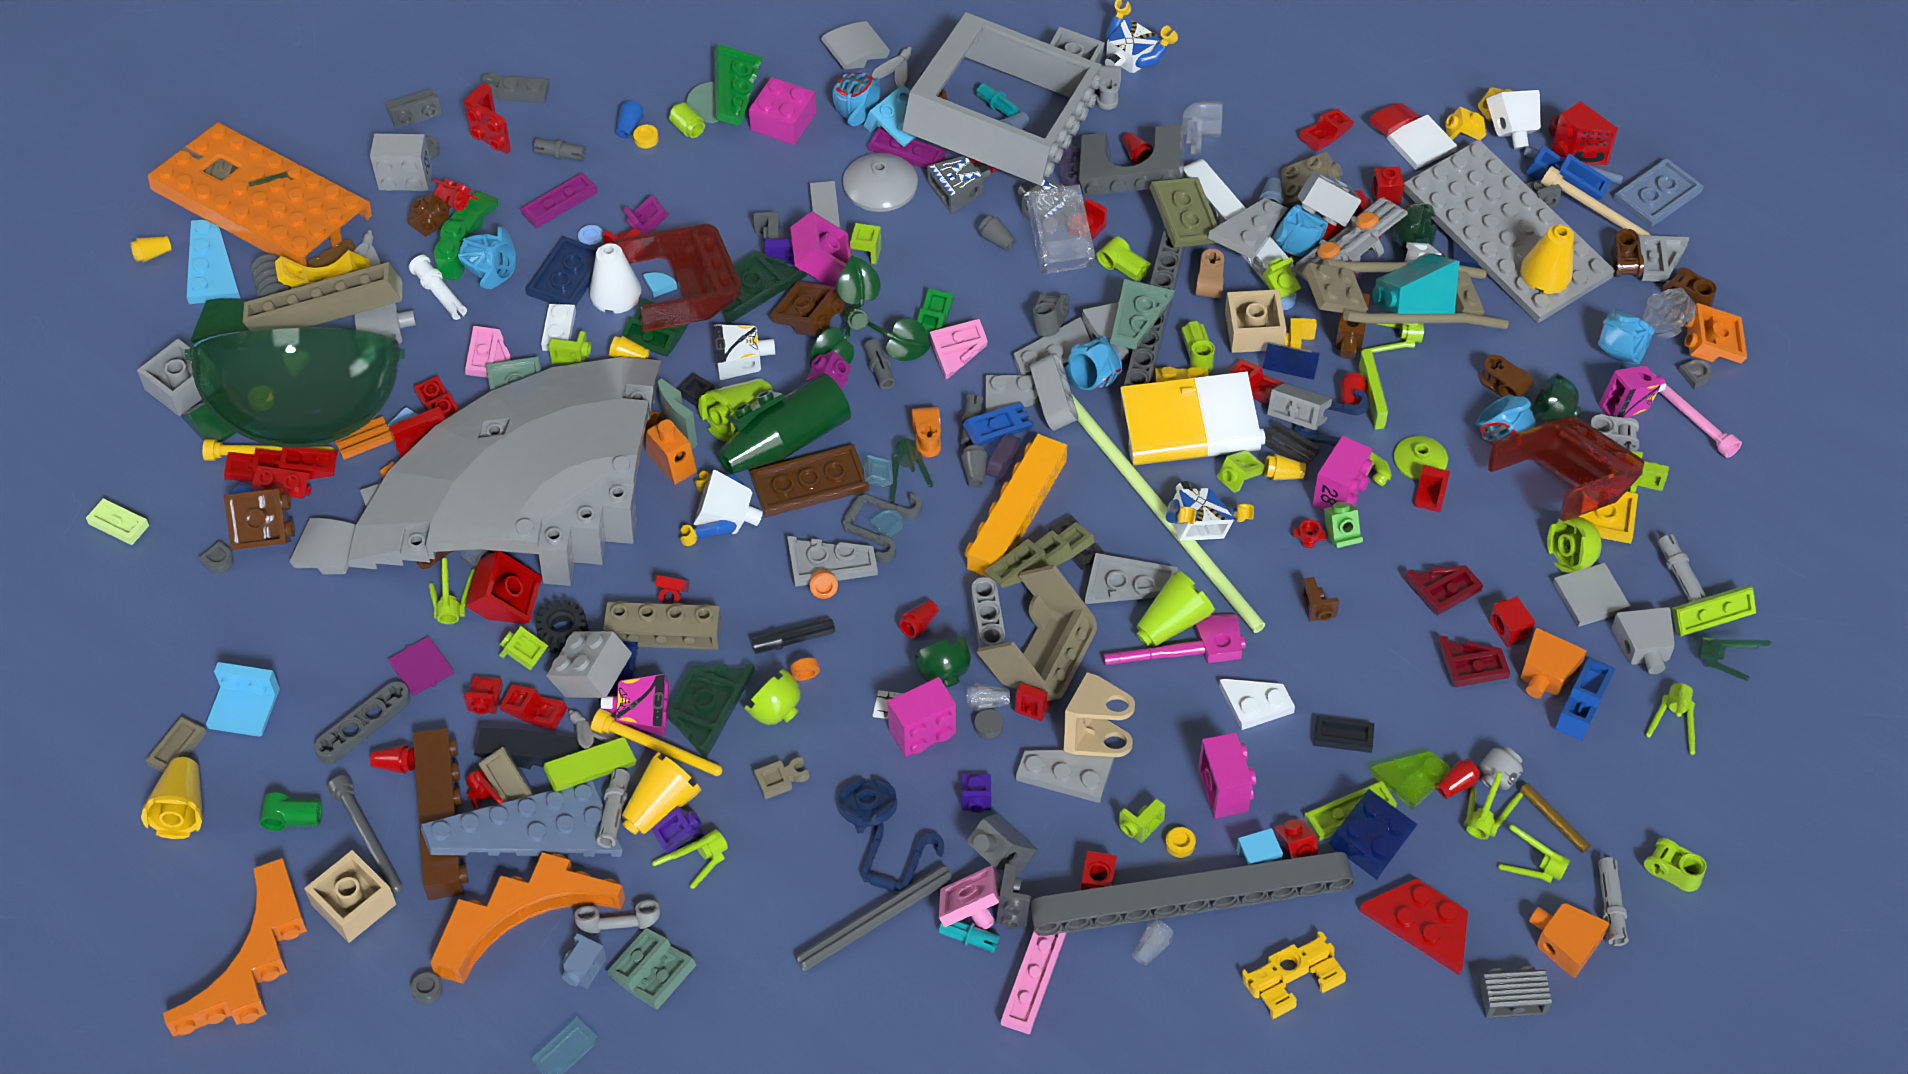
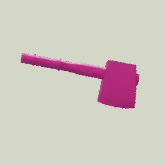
M1216 614L1194 625L1199 641L1104 654L1105 665H1121V663L1151 661L1152 659L1176 658L1199 654L1205 655L1207 663L1241 659L1242 649H1245L1246 645L1244 636L1240 635L1237 614Z

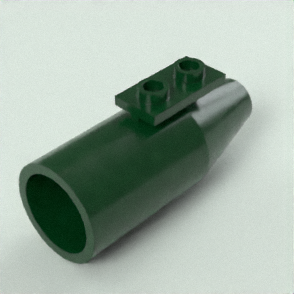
M824 373L785 396L783 393L771 390L762 392L756 397V401L751 404L746 403L738 406L734 410L735 413L727 417L729 422L735 424L737 432L717 452L718 458L729 474L739 473L783 460L850 420L851 410L849 403L839 385L829 375Z

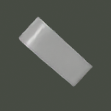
M1053 353L1030 364L1043 413L1049 427L1055 431L1077 421V409L1063 364L1058 355Z
M988 577L978 578L972 584V610L979 648L1005 643V630L997 585Z

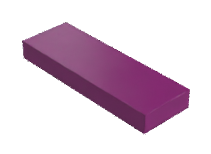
M881 128L877 129L868 144L869 151L897 155L908 161L911 165L927 169L929 165L943 162L946 157L945 149L915 139L903 147L886 130Z
M582 172L520 208L521 214L535 228H538L598 193L597 186Z

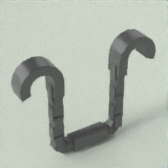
M910 493V504L915 507L907 509L867 494L857 496V500L853 502L844 517L845 520L842 521L845 531L888 548V552L882 553L878 551L875 553L878 563L893 561L896 557V544L892 539L851 525V523H854L864 506L863 503H868L904 519H915L922 512L921 499L919 496Z

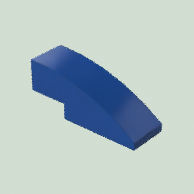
M1542 146L1535 154L1525 172L1533 178L1540 180L1543 179L1549 168L1553 166L1561 171L1562 179L1594 199L1599 200L1604 196L1611 182L1610 179L1571 154L1562 158L1545 146Z
M1588 658L1560 715L1555 730L1583 741L1616 668Z

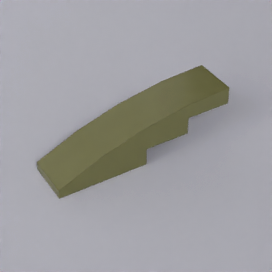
M1075 522L1059 535L1052 530L1035 543L1029 539L1025 540L986 569L985 573L1001 588L1023 582L1019 577L1020 572L1051 565L1057 567L1095 543V540L1090 532Z

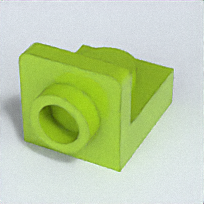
M1279 257L1268 263L1269 268L1262 274L1270 290L1279 289L1281 299L1301 289L1290 268V265L1294 262L1292 257L1285 260Z
M580 331L577 342L565 339H551L549 351L552 364L571 365L584 363L585 358L589 357L591 353V342L587 341L586 332Z
M1248 450L1227 456L1217 478L1236 493L1240 491L1245 480L1262 475L1266 466Z
M520 626L515 634L509 631L500 643L504 649L499 656L504 659L508 654L531 670L548 645Z
M1156 798L1149 806H1143L1137 816L1124 808L1120 811L1119 826L1125 835L1130 838L1134 837L1142 843L1165 820L1166 805Z

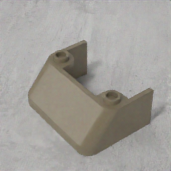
M1055 565L1020 572L1019 574L1020 579L1034 595L1029 605V616L1038 627L1024 654L1013 641L981 647L977 650L978 655L1003 685L1016 690L1021 683L1038 687L1048 692L1047 701L1063 697L1097 631L1094 615Z

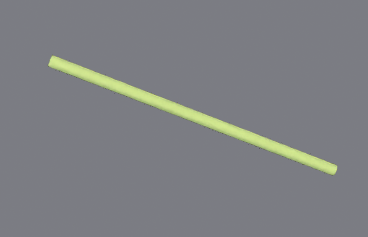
M1072 394L1078 413L1077 421L1252 631L1254 633L1261 631L1265 627L1262 619L1195 540L1179 541L1173 523L1166 521L1167 506Z

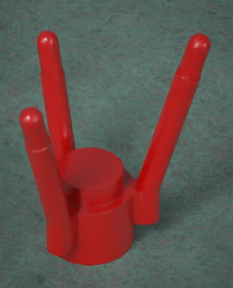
M482 769L472 772L467 777L466 784L470 789L467 796L472 801L475 810L481 809L478 801L479 798L486 800L492 797L498 804L503 803V799L494 790Z

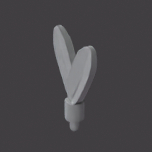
M907 47V49H903L899 56L875 68L872 72V78H883L895 71L896 86L899 88L902 84L906 85L908 81L907 60L911 56L912 48Z
M368 230L367 234L363 236L362 244L353 252L369 259L370 266L372 267L381 264L372 246L374 239L372 231Z
M570 710L568 712L570 720L576 725L578 743L584 749H589L593 746L594 738L606 743L619 739L613 732L600 734L591 730L592 723L586 721L578 711Z

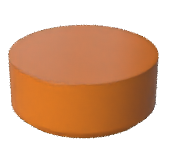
M822 569L814 572L810 577V590L815 597L827 599L836 593L838 582L833 572Z
M803 658L790 666L791 674L797 681L812 679L820 672L818 661L815 658Z

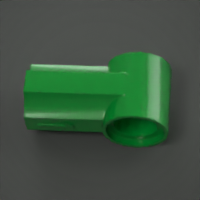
M277 792L268 793L264 796L259 822L260 826L264 829L281 831L286 826H319L322 821V802L320 799H290L289 796Z

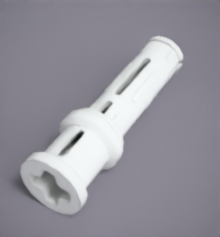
M426 255L415 257L409 264V271L419 277L420 284L425 289L432 291L453 319L458 320L461 318L457 310L464 316L467 308L442 281V273L432 267L430 259Z

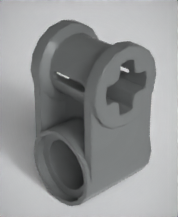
M1041 293L1039 295L1038 301L1033 308L1038 335L1048 337L1059 332L1070 309L1068 294L1048 296L1047 293Z

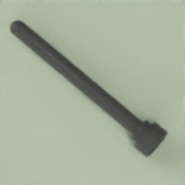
M347 775L335 777L328 783V791L333 799L343 803L391 891L399 893L402 890V884L353 798L354 786Z

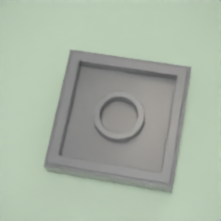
M1605 563L1554 578L1553 584L1578 627L1616 616L1618 612H1628L1630 609V604Z

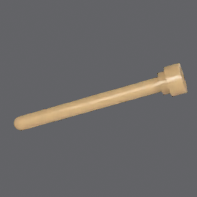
M1553 166L1549 168L1541 180V184L1546 187L1559 184L1562 187V191L1619 227L1632 229L1638 235L1651 236L1649 232L1562 179L1561 171Z

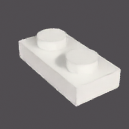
M549 304L541 342L543 351H549L551 339L571 341L576 315L575 305Z

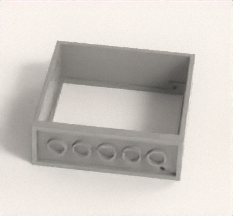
M965 12L911 89L902 131L1041 186L1043 180L1046 177L1050 178L1055 167L1054 163L1058 164L1060 162L1063 149H1068L1072 135L1076 136L1081 122H1084L1088 115L1089 108L1092 109L1096 102L1097 95L1094 94V91L1098 89L1102 80V75H1099L1101 64ZM964 57H967L1067 96L1070 100L1044 139L937 96Z

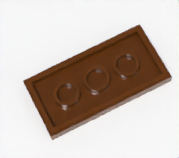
M854 444L750 470V476L765 518L869 491V483Z

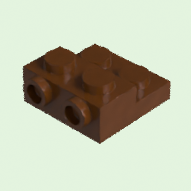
M797 281L773 310L770 317L773 323L793 326L797 334L817 337L822 331L829 328L830 320L833 316L843 311L845 302L839 297L837 287Z
M284 487L224 495L231 550L287 544L291 542L290 537L295 536L293 520H288L287 509H291V497L289 493H284Z

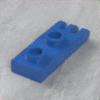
M1022 402L969 418L963 423V426L974 445H983L1029 430L1034 426L1032 420L1023 422L1029 415L1027 411L1018 413L1024 408Z

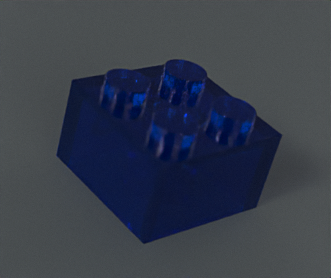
M1368 789L1334 833L1329 845L1338 852L1346 853L1350 861L1378 880L1418 824Z

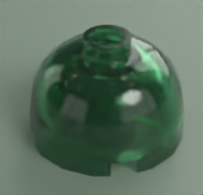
M1417 203L1404 207L1403 209L1408 214L1390 228L1391 234L1394 235L1399 248L1407 252V242L1426 243L1433 247L1436 235V224H1431V216L1436 217L1433 206L1426 203Z
M1555 373L1547 381L1551 384L1550 387L1546 390L1541 389L1531 408L1536 420L1535 423L1547 428H1558L1565 425L1568 420L1574 421L1581 410V407L1577 406L1580 398L1574 383L1559 373Z

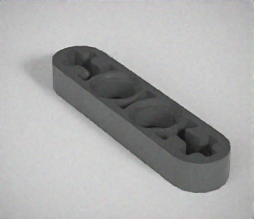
M402 682L389 683L320 736L314 744V750L319 761L325 764L335 763L405 709L411 700L408 687ZM392 695H402V697L399 699L397 697L392 698ZM372 709H380L382 711L381 715L377 718L371 719L366 717L367 713ZM356 726L359 728L358 733L354 736L344 735V731L348 727ZM327 746L329 748H333V751L329 752L328 750L324 751L323 749Z

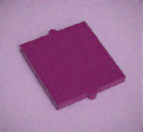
M429 636L412 646H406L405 650L388 659L390 665L408 687L412 696L429 687H435L436 683L454 674L453 669Z

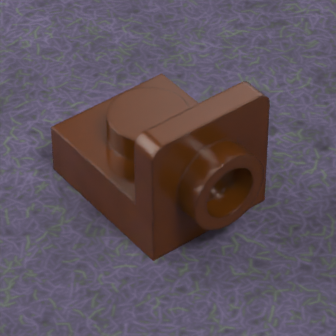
M1315 577L1304 578L1301 596L1309 622L1317 620L1327 621L1335 618L1339 608L1338 598L1324 599L1323 589L1317 586Z

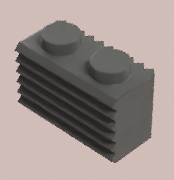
M1525 966L1517 971L1505 972L1502 968H1494L1487 971V973H1483L1480 988L1486 1018L1526 1017L1528 1015L1539 1016L1548 1014L1552 999L1545 969L1536 970L1535 967Z

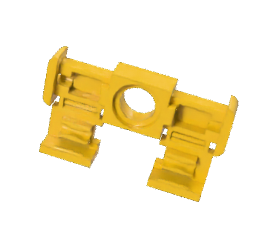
M1317 932V939L1299 948L1293 944L1268 957V964L1249 974L1245 969L1243 970L1244 985L1254 998L1261 997L1270 1009L1272 1019L1296 1008V997L1293 993L1288 994L1284 988L1287 983L1309 973V967L1312 974L1315 972L1316 976L1319 977L1318 983L1320 984V992L1322 994L1345 982L1346 973L1335 960L1334 946L1331 943H1326L1327 937L1323 932ZM1284 960H1292L1297 966L1292 970H1286L1280 966V963Z

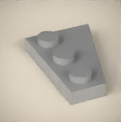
M1264 198L1210 230L1208 239L1254 260L1286 216L1288 208Z
M1095 553L1085 596V604L1156 598L1171 575L1178 570V567Z

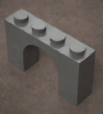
M1174 124L1155 127V148L1151 156L1140 164L1128 167L1118 166L1110 162L1111 148L1106 132L1082 135L1079 180L1084 196L1150 189L1152 181L1184 178V137L1181 125Z

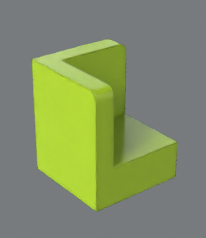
M855 223L850 247L855 250L871 252V264L877 265L882 247L881 227Z

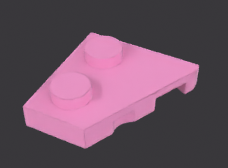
M980 319L931 331L929 334L945 379H949L982 351L988 342Z
M473 326L465 375L488 378L486 364L510 361V354L504 345L500 329Z

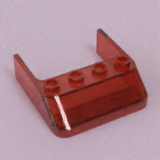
M701 224L615 240V244L621 247L629 264L658 258L668 260L683 296L681 299L641 306L643 332L709 320L736 300L741 294L740 279L721 235L713 225Z
M1563 417L1492 442L1488 470L1494 472L1525 460H1535L1558 475L1559 478L1573 485L1574 488L1566 490L1564 493L1560 520L1564 522L1616 503L1642 475L1644 460L1585 421L1576 417Z

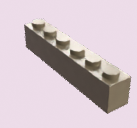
M386 262L244 302L243 323L258 341L400 302L402 301V280L391 264Z

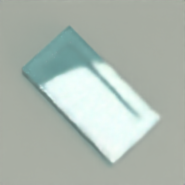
M576 1017L531 1058V1062L543 1074H564L599 1042L598 1036Z

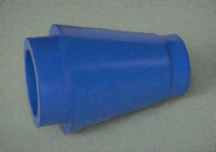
M627 100L620 106L616 134L619 137L629 138L644 116L643 107L639 103Z

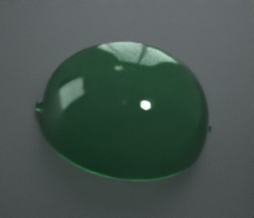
M300 327L233 332L203 339L195 343L190 349H185V360L191 361L192 374L199 395L215 417L231 430L246 438L267 445L287 448H305L332 443L350 436L367 425L386 405L396 384L400 359H405V349H400L399 342L391 336L370 331L342 328Z

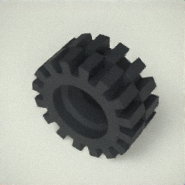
M556 600L555 606L548 603L546 604L547 610L541 608L539 611L540 616H536L535 625L538 638L548 645L547 649L550 648L551 653H555L557 649H559L560 653L566 644L567 638L573 632H589L583 608H579L575 602L570 605V600H565L564 604H561L560 600ZM567 621L573 624V627L568 631H552V627L556 623Z

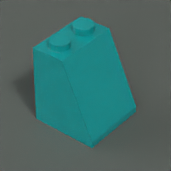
M1430 253L1376 279V286L1373 289L1374 305L1397 314H1455L1460 261Z

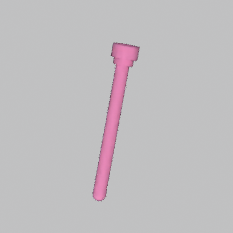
M1667 384L1665 390L1659 392L1714 439L1718 451L1726 458L1733 456L1739 450L1742 442L1733 434H1723Z

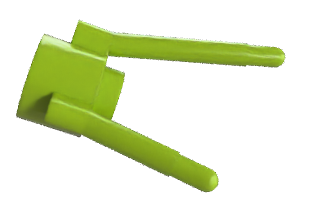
M1424 323L1377 324L1400 329V339H1404L1405 342L1366 348L1362 351L1371 350L1372 353L1404 347L1415 348V342L1421 343L1423 340Z
M447 558L442 559L443 596L440 598V601H438L434 584H429L434 607V618L438 622L454 624L459 621L460 617L465 616V606L476 572L475 569H472L459 604L455 596L449 595Z
M1676 683L1670 687L1669 695L1663 696L1662 703L1646 732V737L1652 736L1667 707L1676 713L1677 717H1681L1682 713L1687 712L1690 755H1695L1693 712L1695 703L1692 701L1693 690L1690 686Z
M1497 772L1483 808L1477 809L1476 812H1474L1476 788L1472 787L1470 790L1464 826L1467 827V832L1475 838L1484 840L1488 839L1489 836L1495 837L1499 826L1523 797V794L1519 792L1496 821L1493 819L1494 814L1489 810L1503 775L1502 772Z
M1510 825V830L1545 854L1540 868L1545 871L1543 873L1499 864L1498 868L1511 873L1539 878L1548 883H1551L1553 878L1560 881L1570 859L1553 852L1515 825Z
M715 829L699 840L654 860L652 865H660L697 849L705 860L708 858L712 860L690 884V888L694 889L716 864L725 859L722 852L728 849V845L723 835Z

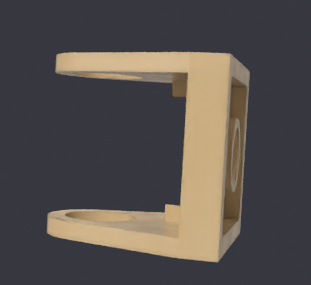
M1086 673L1065 710L1064 752L1074 755L1122 757L1127 755L1133 746L1131 735L1109 720L1129 718L1135 711L1133 697L1103 678ZM1119 699L1126 702L1129 707L1124 711L1116 712L1108 709L1106 704L1111 700ZM1115 736L1124 739L1126 745L1120 749H1112L1107 747L1104 741L1109 737Z

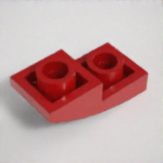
M438 376L414 386V392L426 411L440 406L445 419L460 411L450 392L447 393Z

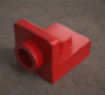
M1087 198L1084 201L1083 212L1068 226V233L1089 244L1106 227L1107 209L1100 203Z
M473 676L470 692H465L464 696L468 712L480 715L486 713L496 714L503 687L502 679Z
M1021 683L1016 693L1015 713L1042 722L1052 701H1047L1048 692L1038 687Z

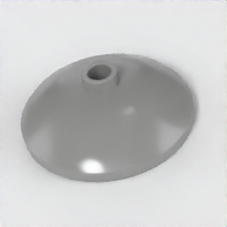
M872 153L862 156L848 166L843 176V189L847 198L856 206L874 212L891 211L902 207L913 198L918 186V177L914 167L905 159L889 153Z

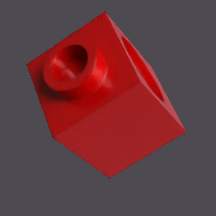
M1400 166L1375 168L1371 187L1374 202L1384 197L1398 206L1401 205L1404 181Z
M1518 596L1497 602L1493 606L1489 623L1506 647L1530 638L1536 622Z
M1087 851L1081 890L1113 886L1117 856ZM1099 876L1104 878V880L1096 881L1092 878Z

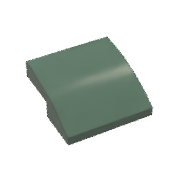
M661 378L658 381L663 418L664 420L670 419L688 439L693 450L697 446L693 412L682 404L681 392Z
M645 928L609 968L607 974L641 1001L658 1010L695 968L696 963L692 957L672 947L668 939Z

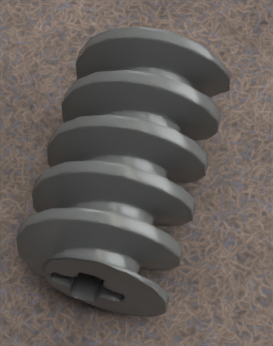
M276 254L261 255L251 265V274L253 275V281L259 298L290 290L288 285L278 281L275 261L280 256Z

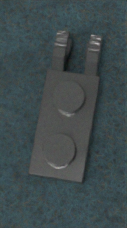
M486 72L481 77L482 83L491 86L493 98H497V100L545 103L550 87L549 79L499 76L496 73Z

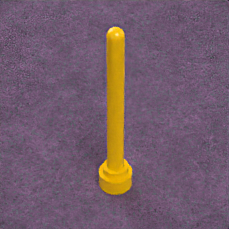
M204 439L202 452L205 461H216L217 458L227 456L228 452L254 454L255 448L282 451L283 446L223 445L222 442H217L216 439ZM296 446L335 451L330 446Z
M600 708L593 718L591 730L600 734L613 732L711 775L719 776L722 774L723 770L720 765L615 721L616 718L612 717V713Z

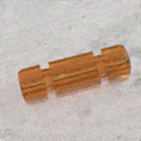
M346 239L340 242V246L335 245L320 253V257L317 258L315 256L307 261L308 267L319 268L333 264L348 250L353 252L356 249L355 245L350 239Z

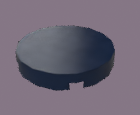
M865 778L857 779L847 784L841 790L838 802L840 814L843 818L858 826L879 825L889 820L895 813L898 805L895 789L890 783L878 778H872V781H865Z

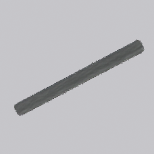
M940 866L798 954L796 956L798 965L803 971H807L950 882L952 880L950 871L946 866Z

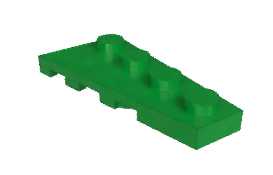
M721 44L717 45L715 49L716 120L736 126L741 124L763 57Z

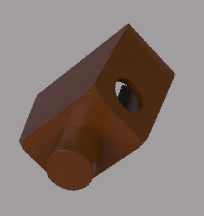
M1362 293L1368 308L1370 294ZM1340 313L1335 347L1341 349V357L1353 359L1356 357V352L1362 351L1366 324L1345 321L1343 313Z

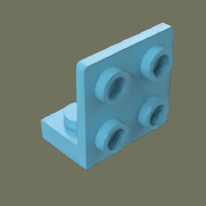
M902 84L870 110L863 126L869 132L873 131L876 127H883L903 147L909 144L916 136L906 133L902 129L910 90Z
M218 662L214 673L219 682L220 689L206 722L207 728L261 737L280 690L273 670Z

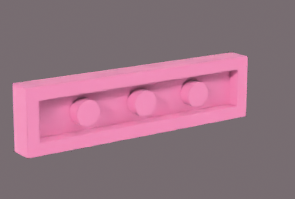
M1034 930L1002 1016V1026L1030 1035L1067 933L1038 936Z

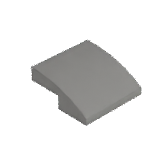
M867 21L839 27L823 35L821 39L844 69L865 68L867 60L887 58L890 52Z
M310 518L289 562L294 568H318L323 575L346 574L349 567L348 557L356 524L333 519Z

